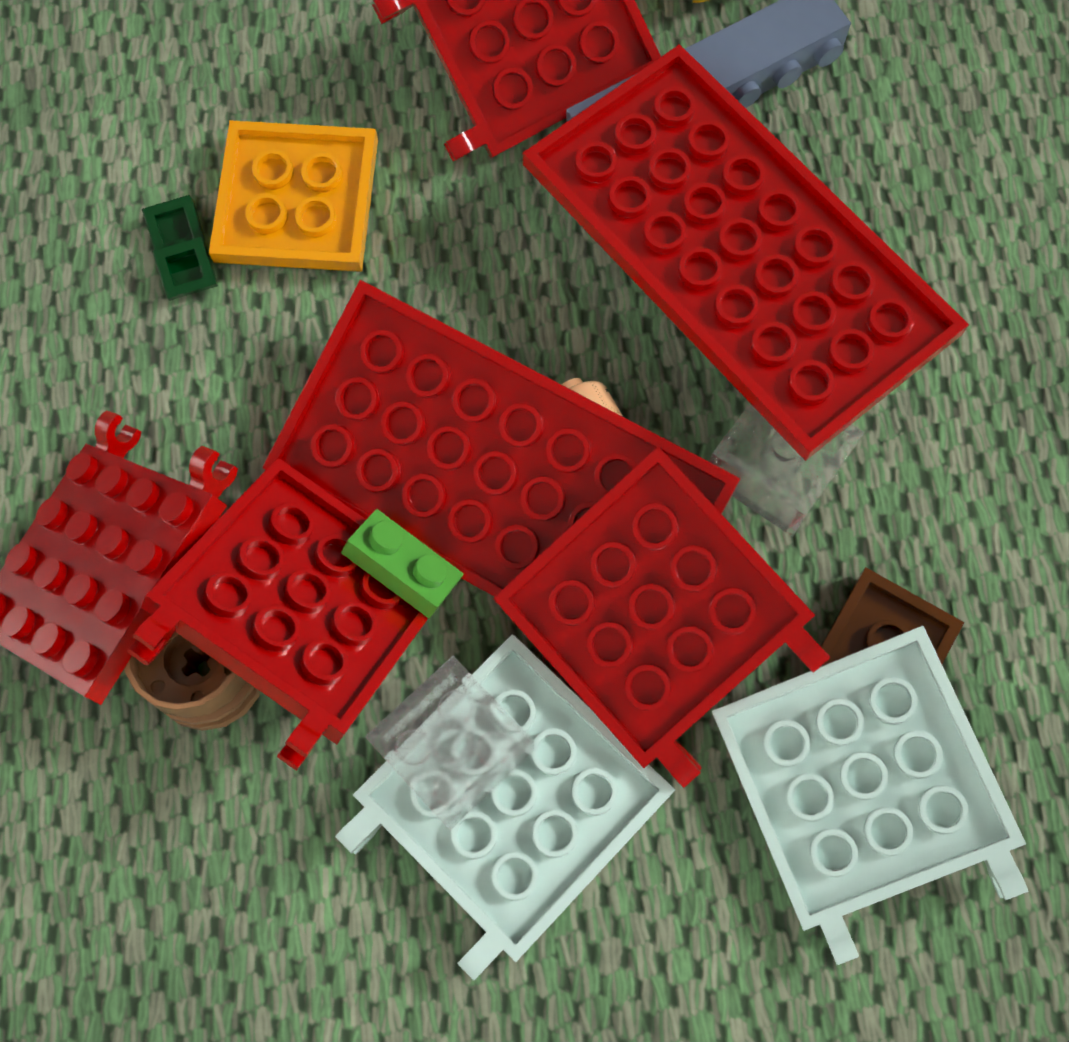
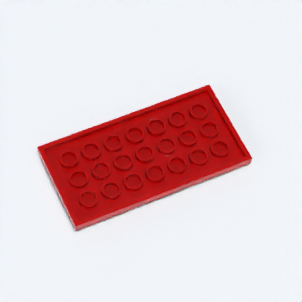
M680 44L523 152V166L805 461L962 336L969 326L940 295Z
M359 280L262 466L266 470L277 458H280L365 519H368L378 509L464 573L461 579L494 597L658 446L721 514L724 512L741 478L362 280Z

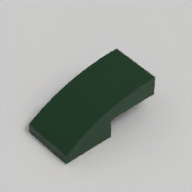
M186 195L143 208L142 212L154 246L153 256L167 299L171 301L217 287L218 284L212 260L192 197Z

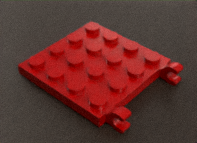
M373 0L374 4H372L381 24L396 18L409 8L414 7L474 127L444 143L452 162L483 145L490 158L497 156L565 119L566 109L633 76L661 57L635 0Z
M108 410L103 412L96 421L95 447L85 444L80 453L71 459L66 468V474L50 498L41 504L37 510L35 520L19 544L10 550L6 557L5 565L0 571V645L82 696L102 705L132 657L127 651L137 640L133 637V634L151 616V614L141 608L145 595L219 519L227 505L218 498L232 484L238 472L236 466L221 460L212 472V466L220 454L216 450L205 446H200L190 459L189 472L191 480L189 485L126 460L124 456L136 446L141 437V431L125 424L119 435L115 436L116 428L123 418Z
M659 446L493 598L638 763L645 768L657 757L683 788L701 773L702 767L676 740L778 648L786 643L813 673L831 658L803 628L815 614Z
M277 458L145 595L141 608L151 614V616L133 634V637L137 640L129 647L127 653L148 666L162 651L174 632L181 635L302 720L277 755V758L297 771L322 735L338 745L429 618L341 553L347 540L367 519L283 460Z

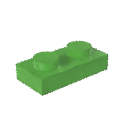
M378 509L347 540L341 551L344 556L429 619L464 575V573Z

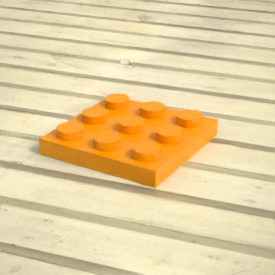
M229 120L209 255L213 263L362 272L378 145L376 129Z

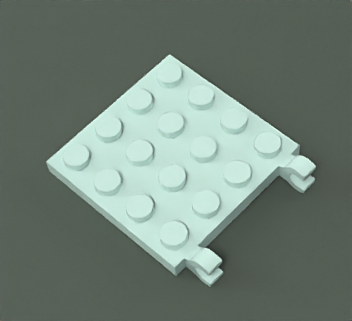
M924 626L824 665L814 673L809 671L712 711L802 929L805 931L818 925L821 926L837 965L859 957L842 917L843 915L982 861L986 864L989 877L999 898L1004 897L1005 900L1029 892L1010 853L1011 850L1026 845V842Z
M512 634L353 794L364 808L335 837L350 853L356 855L374 837L380 827L383 826L486 931L481 939L457 963L475 980L502 950L517 962L670 797L675 789L650 765L643 768L590 707Z

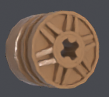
M174 632L162 651L148 666L132 656L124 668L135 692L179 725L201 731L226 727L248 712L261 691L176 632ZM205 661L211 670L202 677L197 667Z

